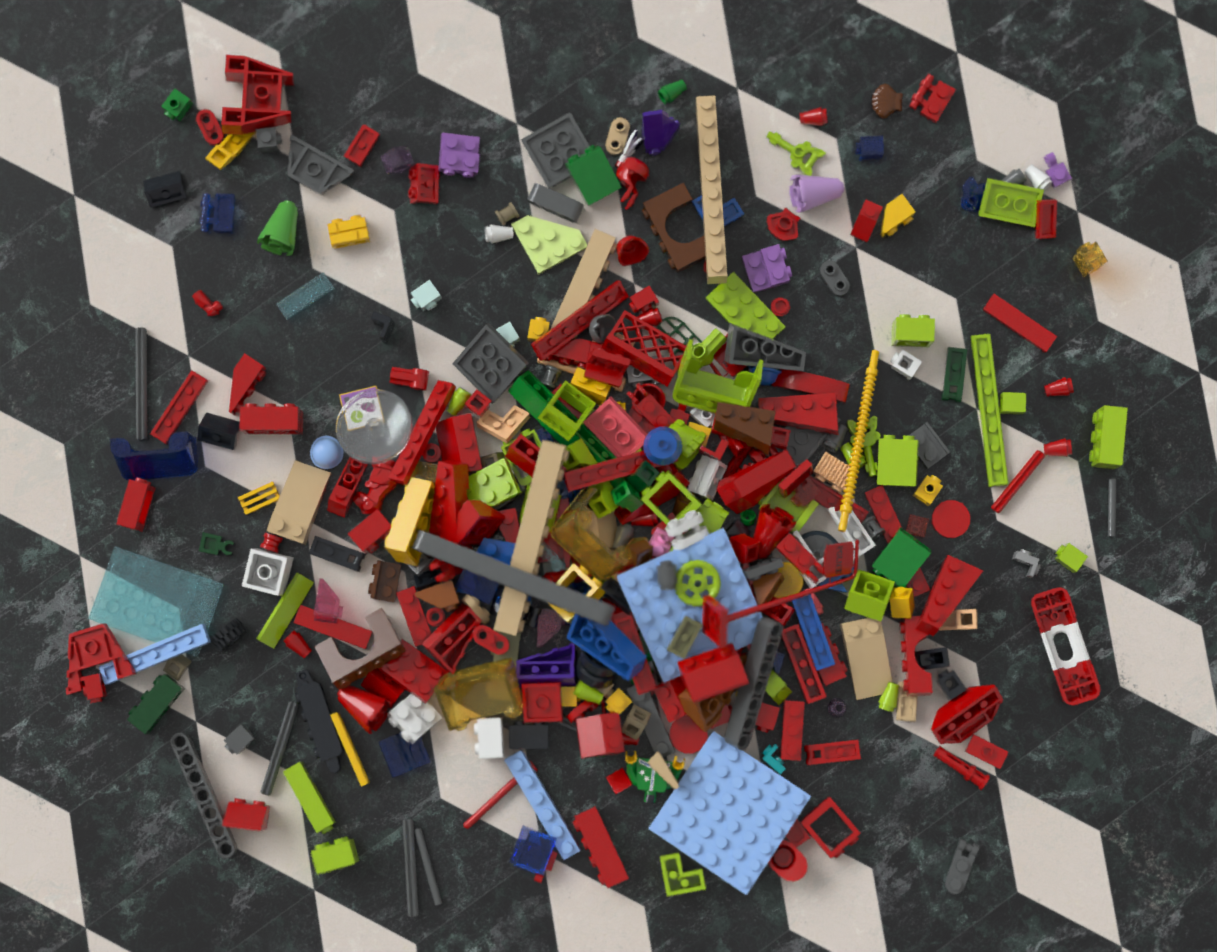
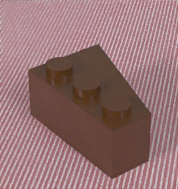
M718 402L714 430L735 440L739 439L747 443V446L755 447L762 450L764 454L769 455L775 411Z

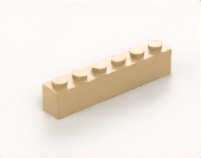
M594 229L551 329L595 297L592 294L595 288L599 289L603 279L600 276L603 271H607L610 264L608 258L610 254L614 255L616 251V237Z

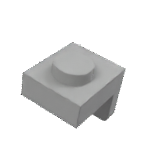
M1021 549L1014 552L1012 560L1029 565L1026 577L1032 578L1038 574L1040 569L1039 559L1031 556V552Z

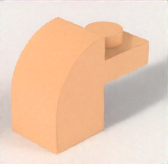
M977 609L953 610L939 630L978 629Z

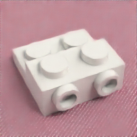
M413 694L402 700L387 714L389 723L394 728L398 727L402 732L401 736L404 740L410 741L412 744L442 718L429 702L425 704Z

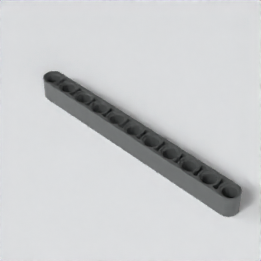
M419 530L412 547L419 552L605 626H608L615 609L611 605L422 530Z

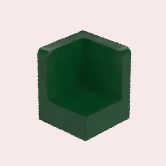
M645 460L633 474L626 478V481L640 492L651 486L659 472Z

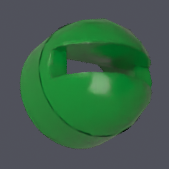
M750 509L741 512V522L745 526L753 525L756 521V513Z

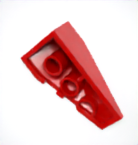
M674 463L655 468L659 474L662 471L666 473L669 470L685 487L690 484L682 471L677 469ZM656 480L653 481L651 487L657 482ZM668 480L649 499L656 506H659L677 496L680 490ZM645 503L634 512L618 506L614 514L620 523L624 525L651 509Z

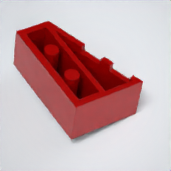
M462 603L422 645L448 672L454 675L460 658H463L468 643L473 639L475 628L480 625L482 620L469 606Z

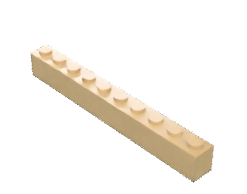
M715 96L696 97V118L707 284L727 283V263Z
M542 440L510 566L536 576L540 568V564H537L539 556L542 557L545 545H542L544 537L547 538L550 529L547 523L554 514L553 500H557L559 495L558 481H562L564 475L562 465L563 462H567L569 456L566 445ZM505 586L494 630L515 636L519 632H523L525 626L523 616L524 613H528L530 602H528L529 595Z

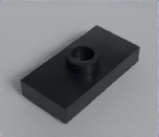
M609 576L601 586L606 592L603 596L629 615L631 608L619 582Z

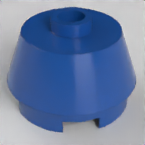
M657 427L651 430L644 440L645 455L651 462L657 465H669L675 462L682 452V440L679 434L669 427Z

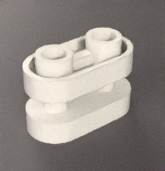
M695 510L689 511L685 514V517L679 520L674 519L667 523L668 526L665 530L668 536H675V539L671 541L674 550H682L709 535L706 526H699L703 522L700 512Z

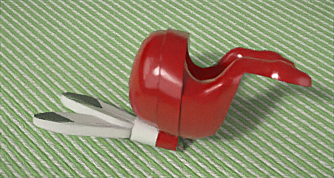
M634 130L623 154L614 165L617 168L616 176L628 189L620 202L627 200L630 197V193H633L625 207L626 210L634 204L638 196L635 187L636 182H644L649 177L648 166L640 159L630 157L643 142L642 138L636 140L637 130Z

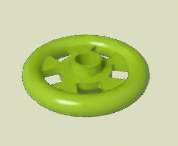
M693 560L685 563L677 571L675 592L685 604L694 607L703 606V598H701L699 593H702L705 589L709 592L708 595H711L714 599L717 597L721 587V579L717 569L712 564L703 560ZM694 568H702V574H694ZM685 574L690 576L688 584L682 582ZM707 576H712L713 584L707 585ZM697 580L701 581V586L699 587L694 585ZM688 588L695 593L692 597L685 593Z

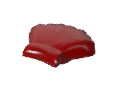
M785 207L783 212L768 215V229L771 234L782 241L794 240L798 237L797 222L800 220V217Z

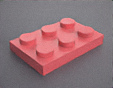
M611 396L583 422L617 458L635 453L644 445V440L647 436V433Z

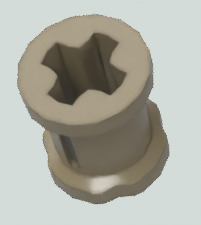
M511 202L508 203L509 206L502 210L495 211L502 226H505L509 220L519 217Z

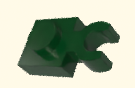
M203 532L199 551L219 556V551L221 550L226 555H233L232 552L226 550V547L229 544L235 545V543L230 540L222 542V536Z

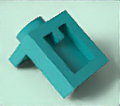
M769 744L762 752L764 755L762 759L776 772L781 774L786 769L782 766L784 762L776 755L774 758L771 756L778 746L776 744L773 746Z

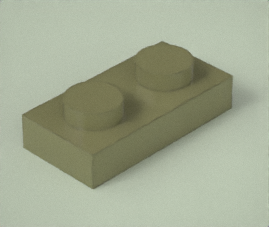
M685 615L666 650L685 659L703 624Z

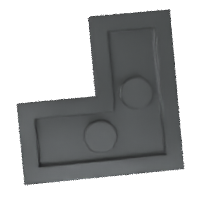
M768 557L750 562L751 566L742 569L745 578L753 581L761 578V575L764 573L773 574L778 572V568L784 565L782 559Z

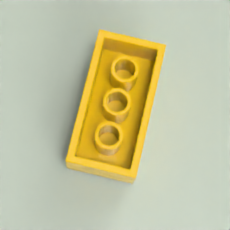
M411 477L409 483L405 486V494L398 504L396 518L392 520L391 531L385 539V548L396 562L418 566L422 552L412 547L419 530L429 533L435 489L432 481Z

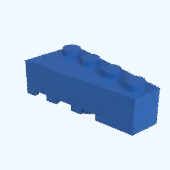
M577 614L574 615L567 635L568 640L627 681L642 670L647 656L611 620L608 626H605Z

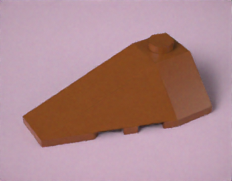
M746 655L740 656L743 668L747 661ZM735 689L694 704L687 690L680 694L679 698L687 715L704 732H707L721 718L722 714L720 712L726 704L729 705L732 701L730 697Z

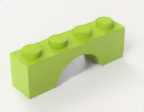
M582 438L567 446L569 456L567 462H563L567 471L597 463ZM609 481L588 486L590 492L588 504L598 519L613 512L618 507L615 505L610 492L614 488Z

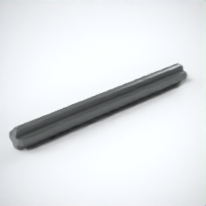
M138 327L135 329L136 439L147 440L146 328Z

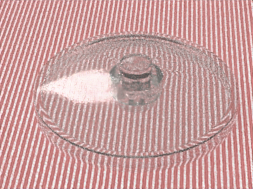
M380 389L363 391L353 396L342 407L336 421V436L342 449L352 459L364 464L384 463L400 454L408 444L413 428L412 416L404 401L394 393Z

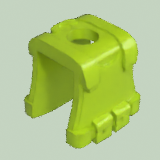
M677 419L669 428L675 430L682 440V452L678 461L674 462L676 468L681 471L687 468L695 459L707 435L702 431L699 432L687 426L683 420Z
M707 498L697 510L703 518V522L699 526H706L709 534L721 528L729 512Z

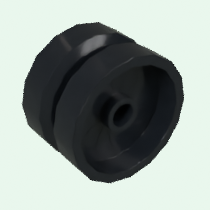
M583 649L581 650L580 657L575 665L577 677L590 687L600 689L611 686L618 674Z

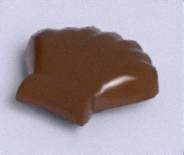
M882 84L874 91L872 97L873 110L882 119L887 118L895 111L902 112L903 93H896L888 84Z

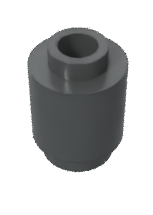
M660 561V565H657V580L660 590L676 588L677 570L676 564H672V561Z

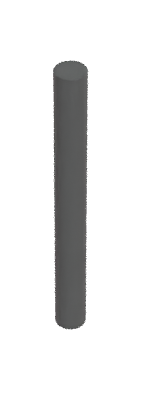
M415 829L414 833L435 905L442 904L422 829Z

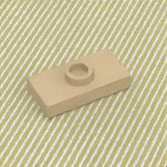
M899 681L896 721L916 722L917 696H907V691H903V682Z

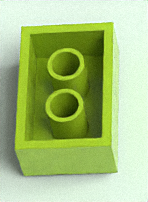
M1104 405L1096 410V413L1094 412L1093 424H1095V431H1092L1091 434L1093 450L1089 454V462H1092L1091 467L1116 469L1122 466L1128 408Z

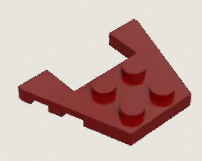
M107 623L69 634V670L67 671L68 688H66V695L83 691L84 683L80 681V677H82L81 670L113 661L117 679L136 675L135 669Z

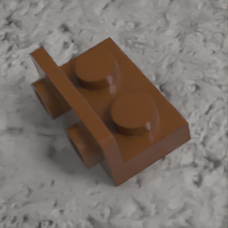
M377 560V564H373L372 575H374L373 583L369 584L368 594H371L370 598L395 603L401 564Z

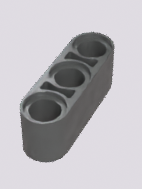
M537 183L534 184L527 199L528 203L573 223H577L584 208V205L579 201Z

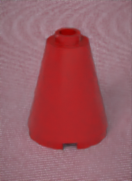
M763 504L760 509L753 539L760 542L757 559L768 558L776 549L775 547L792 531L797 523L796 521L793 522L794 517L790 513L776 506L773 509L769 508L771 504Z
M352 685L340 689L337 693L338 701L369 734H372L371 730L377 731L388 717V713H386L388 707L392 709V702L388 699Z

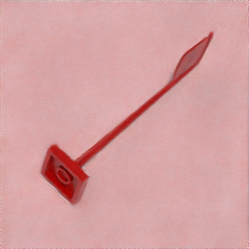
M726 342L714 354V359L725 369L727 374L733 377L748 365L729 364L724 360ZM713 363L709 364L716 375L722 376ZM770 446L769 451L772 456L779 453L775 447ZM807 459L789 472L778 485L779 492L784 498L789 496L813 474V466Z
M855 540V548L852 541L826 546L824 576L830 578L828 584L728 614V610L711 595L703 596L702 632L717 646L726 647L729 622L852 580L858 571L859 540ZM854 566V572L850 577L831 582V577L850 574Z

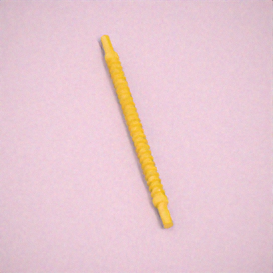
M872 350L870 364L866 369L867 376L865 380L867 381L864 382L866 386L863 387V397H861L862 402H860L862 407H859L861 412H858L860 417L857 418L859 422L856 423L858 427L855 428L857 432L854 433L856 437L853 438L855 441L852 444L854 448L851 449L853 453L850 454L852 458L849 459L851 463L848 464L850 467L847 470L849 473L846 475L848 479L845 480L847 484L844 485L846 489L843 491L845 494L842 496L844 499L841 501L843 504L840 506L841 518L838 528L840 532H846L848 517L852 513L851 505L853 501L851 500L854 499V496H852L855 494L854 489H856L854 484H857L855 479L858 478L856 474L859 473L857 469L860 468L858 463H861L859 458H862L860 453L863 452L861 448L864 447L862 443L865 442L863 438L866 437L864 433L867 432L865 428L868 424L866 422L869 421L867 417L870 416L868 412L871 411L869 407L872 406L870 402L873 401L871 397L874 395L872 392L875 390L873 387L876 385L874 382L878 374L876 369L879 358L878 350Z

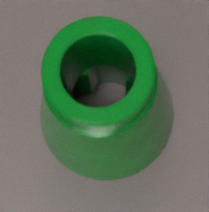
M679 80L660 87L658 96L664 104L671 103L687 87L683 80Z

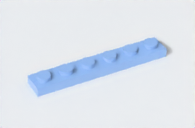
M200 624L126 656L136 673L208 644L211 641L205 624ZM113 661L99 666L105 685L121 680L117 679Z
M521 749L505 758L504 761L563 860L581 851L579 844L523 750Z

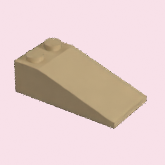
M294 461L266 531L306 545L331 472Z
M866 618L840 624L856 700L882 695L888 682H892V676L881 621Z

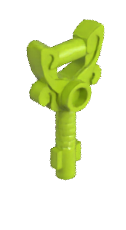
M769 131L766 138L770 140L771 144L774 146L778 144L791 152V167H799L804 175L811 176L812 167L816 160L824 157L826 152L818 148H812L811 143L805 141L803 145L800 143L793 146L781 138L782 135ZM808 153L811 154L806 164H804L803 157Z
M872 416L866 422L868 426L865 429H870V432L865 434L866 437L863 438L865 442L862 443L867 462L865 469L866 472H869V477L877 476L876 471L878 470L877 462H874L871 446L881 437L880 433L876 431V416ZM848 420L846 424L848 430L853 435L850 439V442L853 444L855 442L853 438L856 437L854 433L857 432L855 428L858 426L855 421Z

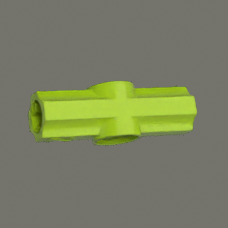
M716 328L702 343H696L692 346L691 355L699 359V370L702 366H708L712 363L716 351L727 341V338Z

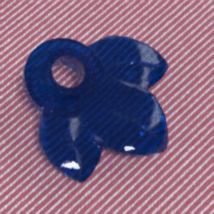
M974 177L966 180L963 185L964 195L961 198L963 209L967 211L980 210L986 183L978 185Z

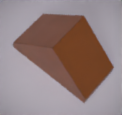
M780 572L764 575L757 580H753L758 605L771 601L784 581V577Z

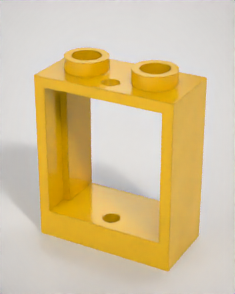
M574 563L556 582V584L567 588L579 575L592 587L586 596L599 600L606 593L601 588L603 584L595 577L591 579L588 576L590 572L584 566L578 567ZM549 604L569 624H572L574 613Z

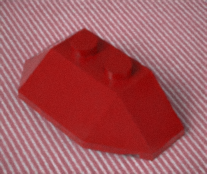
M995 685L969 687L937 710L931 731L940 745L945 743H961L993 720L999 705L1003 702V698Z

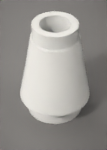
M1033 164L1024 172L1035 188L1045 191L1052 184L1051 177Z
M497 225L485 227L486 242H491L492 244L513 239V228Z

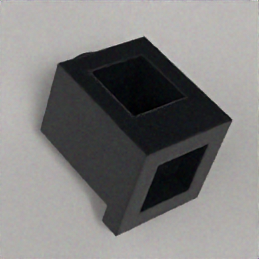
M946 669L937 675L939 679L936 682L948 700H952L967 690L954 670L949 672ZM947 680L952 681L951 687L946 686Z

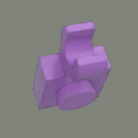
M1053 152L1044 157L1049 167L1045 173L1051 177L1050 180L1052 181L1051 185L1053 188L1072 179L1064 163H1057Z

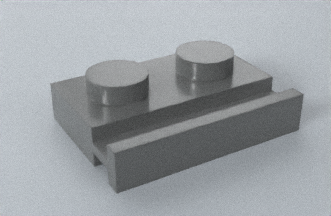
M928 422L908 435L915 436L914 440H919L918 458L927 469L950 453Z

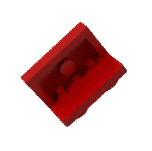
M592 342L584 378L619 388L622 384L623 374L629 367L630 359L625 358L621 354L609 353L602 349L603 345Z

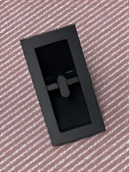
M947 647L915 651L916 662L923 670L950 666Z

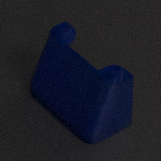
M188 431L177 432L171 435L169 438V449L134 451L126 439H110L111 452L122 477L128 481L129 479L135 481L136 477L148 480L188 476L194 474L198 469L196 437Z

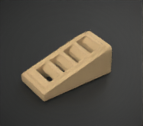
M657 751L647 764L674 789H677L679 787L678 782L661 754Z

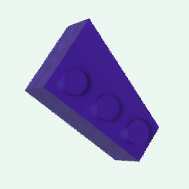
M572 642L568 646L559 649L554 648L552 651L541 655L539 653L517 660L516 681L518 687L522 688V683L561 682V687H576L577 674L575 672V665L578 653L576 644Z

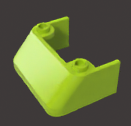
M689 339L679 366L673 389V399L677 403L716 413L718 402L750 407L761 382L763 360L759 359L754 373L742 371L736 375L735 380L699 370L700 361L697 357L691 355L693 340Z

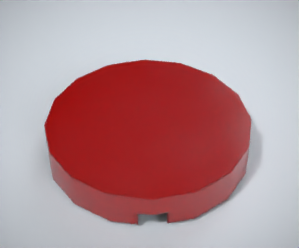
M946 500L934 509L932 525L939 535L946 538H956L967 531L970 525V514L961 502Z
M685 715L672 723L669 737L672 745L678 751L690 754L701 750L707 741L708 732H704L688 715Z

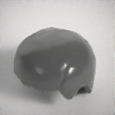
M610 314L598 315L592 319L589 327L592 340L598 344L604 343L606 337L616 324L614 317Z

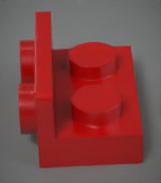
M417 163L409 170L411 187L408 191L411 204L417 202L438 203V165Z

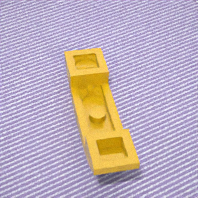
M256 132L244 135L228 134L220 145L217 144L205 159L218 169H223L244 149Z

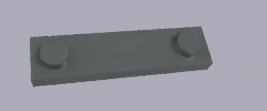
M635 685L628 687L627 691L633 704L651 713L644 730L654 753L658 751L662 757L675 753L676 751L651 693L647 692L638 696Z

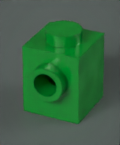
M174 88L161 107L165 111L164 115L169 119L181 121L193 103L188 97Z

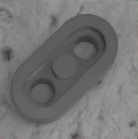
M834 261L824 262L820 267L821 277L834 295L844 296L850 288L849 281L837 263ZM831 267L833 269V272L828 273L826 271V268ZM837 283H842L844 287L839 289Z

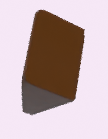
M645 539L630 545L629 548L634 567L652 560L653 547Z

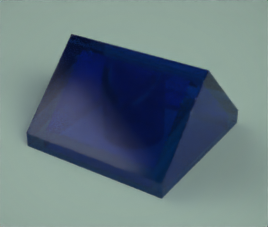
M523 825L509 862L516 867L544 875L557 838Z

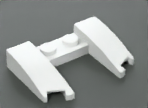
M830 507L828 511L839 528L841 512L835 511L834 507ZM852 511L848 517L846 532L841 533L846 542H853L854 548L855 540H859V557L876 545ZM797 530L793 532L792 535L814 556ZM823 557V558H821L820 560H818L817 562L820 563V564L824 567V557ZM813 566L808 570L819 580L816 584L804 574H801L810 589L827 579Z

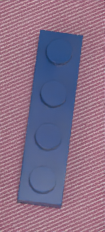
M811 594L792 600L816 671L835 665Z

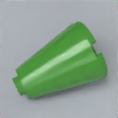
M281 202L258 236L257 243H262L261 248L277 255H281L282 252L287 253L286 256L293 254L295 250L298 208L293 202Z

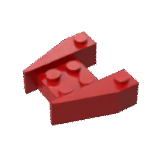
M226 55V82L243 83L242 108L222 107V133L244 135L256 132V129L272 128L291 123V111L281 110L282 86H293V73L247 56Z
M573 497L560 499L556 515L557 520L554 523L553 531L549 532L547 538L544 537L542 545H545L542 557L539 556L537 564L565 559L566 569H569L576 525ZM516 508L498 511L506 517L499 526L502 535L506 541L516 543L520 529Z

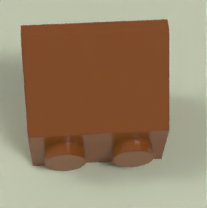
M452 580L415 593L416 597L447 612L458 609V605L462 604L455 583Z

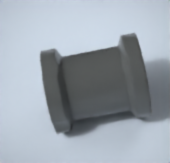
M547 365L545 376L540 382L548 388L556 389L555 384L562 371Z
M871 516L865 519L862 525L871 536V539L876 541L886 531L877 524L876 518Z

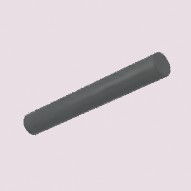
M1109 479L1108 537H1116V479Z

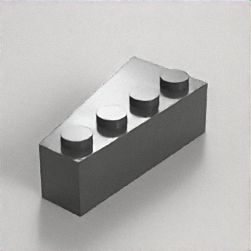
M729 323L724 359L727 363L757 366L759 359L763 360V367L804 371L806 352L802 349Z

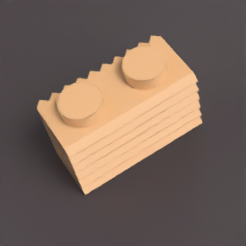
M825 452L815 467L813 474H815V479L822 483L827 481L832 485L831 488L834 491L841 493L846 489L844 485L847 484L845 480L848 479L846 475L849 473L847 470L850 467Z

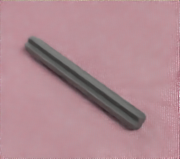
M288 703L260 791L263 795L270 796L299 708L298 703Z
M413 819L403 820L407 909L409 917H416L419 915L414 823Z

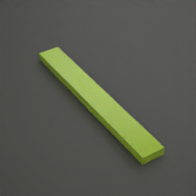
M991 335L971 336L988 486L1009 485Z

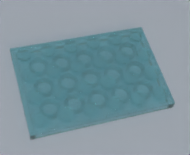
M115 546L88 619L101 624L107 623L110 627L156 643L200 624H205L208 631L224 584ZM202 646L186 653L198 657Z

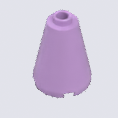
M798 174L792 175L790 181L793 180V185L789 186L792 206L797 207L795 211L798 213L837 199L844 193V184L838 178Z

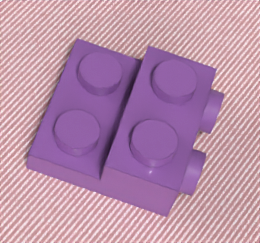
M442 133L438 171L443 172L444 175H455L457 173L467 178H472L473 175L476 176L479 168L480 154L478 152L480 137Z
M779 244L742 256L753 293L789 283V277H792L790 266L785 265L784 259H787L784 248H780Z

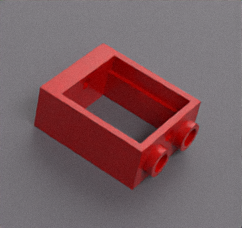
M137 477L135 481L129 479L117 519V525L143 532L155 488L150 486L151 482Z
M829 796L799 821L829 858H838L844 853L843 848L848 844L852 846L859 840L858 835L860 832ZM830 807L834 809L852 831L849 836L831 851L809 826Z

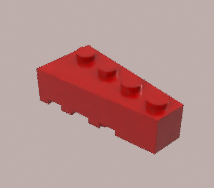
M456 460L438 461L429 533L457 545H465L458 544L457 513L468 500V464Z

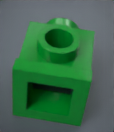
M626 480L610 491L615 505H620L623 509L626 508L630 512H634L644 504L641 500L640 492Z

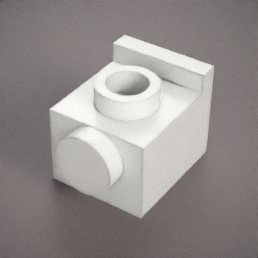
M902 349L900 353L896 352L890 362L893 363L892 369L910 380L922 361ZM901 362H906V363H907V367H906V368L901 367L900 363H901Z
M693 408L690 416L700 425L712 428L715 413L709 412L710 416L705 418L703 416L705 410Z

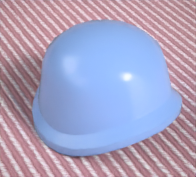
M332 436L317 438L310 450L312 462L321 469L336 467L340 464L344 455L341 443Z

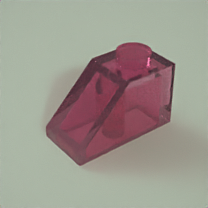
M319 578L314 621L337 624L338 617L342 618L343 606H340V599L326 581Z
M542 609L541 615H538L537 648H542L561 631V626H565V619L554 609Z

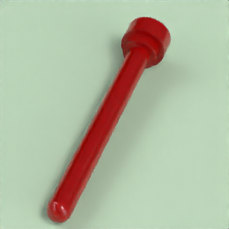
M529 760L533 769L537 772V767ZM515 777L464 822L463 826L465 829L472 827L518 784Z

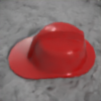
M782 840L768 862L769 866L781 878L791 882L802 879L808 868L804 855L787 840Z

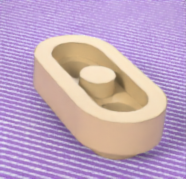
M617 118L611 124L606 141V150L610 155L618 156L625 149L630 125L624 118ZM622 124L624 128L619 130L617 125ZM617 142L619 146L614 148L612 143Z
M467 594L462 599V602L482 620L481 624L486 625L490 621V613L484 607L479 606L481 602L473 594L471 596Z

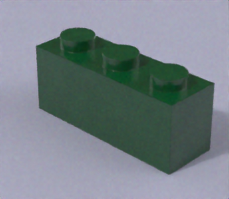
M168 674L159 675L153 682L154 687L150 691L147 690L140 698L142 702L138 707L135 705L128 713L130 717L127 720L144 734H149L185 689Z

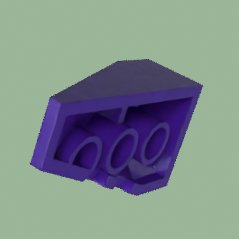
M663 110L643 112L642 136L645 154H660L680 130V122L678 120L675 121L674 117H669V114Z

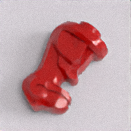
M384 457L383 460L373 458L371 462L373 470L370 479L365 482L369 492L366 494L358 491L353 497V502L361 509L363 514L371 515L377 509L381 511L384 499L399 484L392 482L388 478L396 463L395 461Z

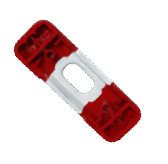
M1059 587L1034 595L1031 600V606L1063 701L1068 705H1077L1097 698L1100 694V685L1091 664L1067 590ZM1063 632L1068 636L1073 651V657L1068 661H1063L1058 656L1053 641L1057 633Z

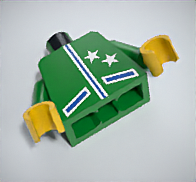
M627 751L625 752L627 774L631 783L637 786V789L645 790L644 802L655 803L657 792L665 793V790L672 788L669 783L647 764L650 759L637 757L636 751H634L633 756H628ZM675 756L673 762H665L677 781L684 767L685 758L683 762H677V756Z

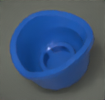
M748 366L749 372L754 373L757 366ZM763 367L759 385L767 386L775 383L782 371L777 368Z

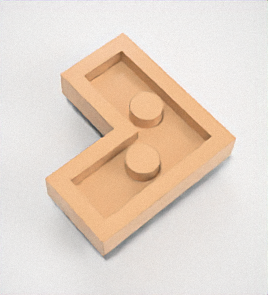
M516 405L503 418L487 410L476 424L483 431L508 443L530 419V413Z

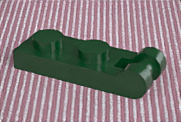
M947 348L942 400L948 401V399L955 400V402L962 401L967 349ZM950 386L957 387L956 392H949Z

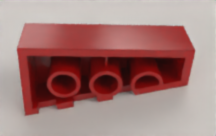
M836 393L758 398L759 409L775 411V425L839 435Z
M947 555L941 564L916 628L934 636L983 570Z

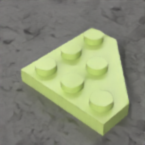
M528 215L511 224L538 274L545 272L587 248V243L580 230Z

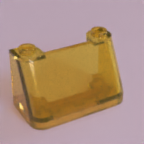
M512 658L457 670L454 675L447 673L441 677L433 689L449 731H462L467 728L471 720L504 713L506 717L516 718L523 711L516 669Z

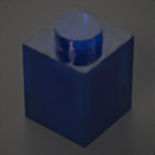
M883 136L860 137L858 143L855 144L859 160L882 159L884 156Z

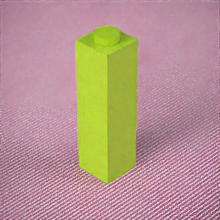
M298 762L284 770L283 773L316 833L322 831L324 834L333 829L332 824L336 822L303 762Z

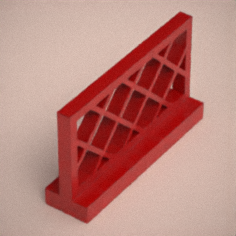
M624 310L602 346V349L609 353L624 355L625 358L630 359L629 365L667 387L679 369L683 354L675 356L672 349L678 348L683 352L686 349L684 344ZM624 318L632 321L633 326L625 327ZM639 329L647 330L650 336L642 337ZM635 330L637 337L629 338L627 331ZM623 332L625 339L621 340L615 337L614 334ZM661 338L665 341L666 345L658 346L656 339ZM652 340L654 347L646 348L643 341ZM639 342L641 349L634 348L631 343ZM668 350L670 357L662 358L660 351ZM656 351L658 359L651 358L647 352ZM672 361L674 369L672 370L665 366L664 362Z

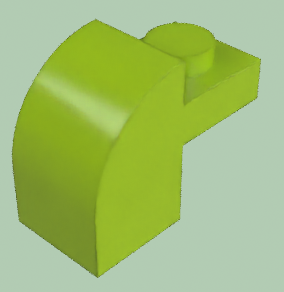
M771 669L765 692L775 703L780 705L792 691Z

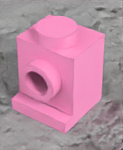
M657 527L649 541V544L653 547L652 556L656 558L669 552L671 541L674 539V536L669 537L667 532Z

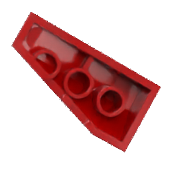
M785 449L719 480L716 489L725 505L738 514L754 507L796 467V464L789 451Z

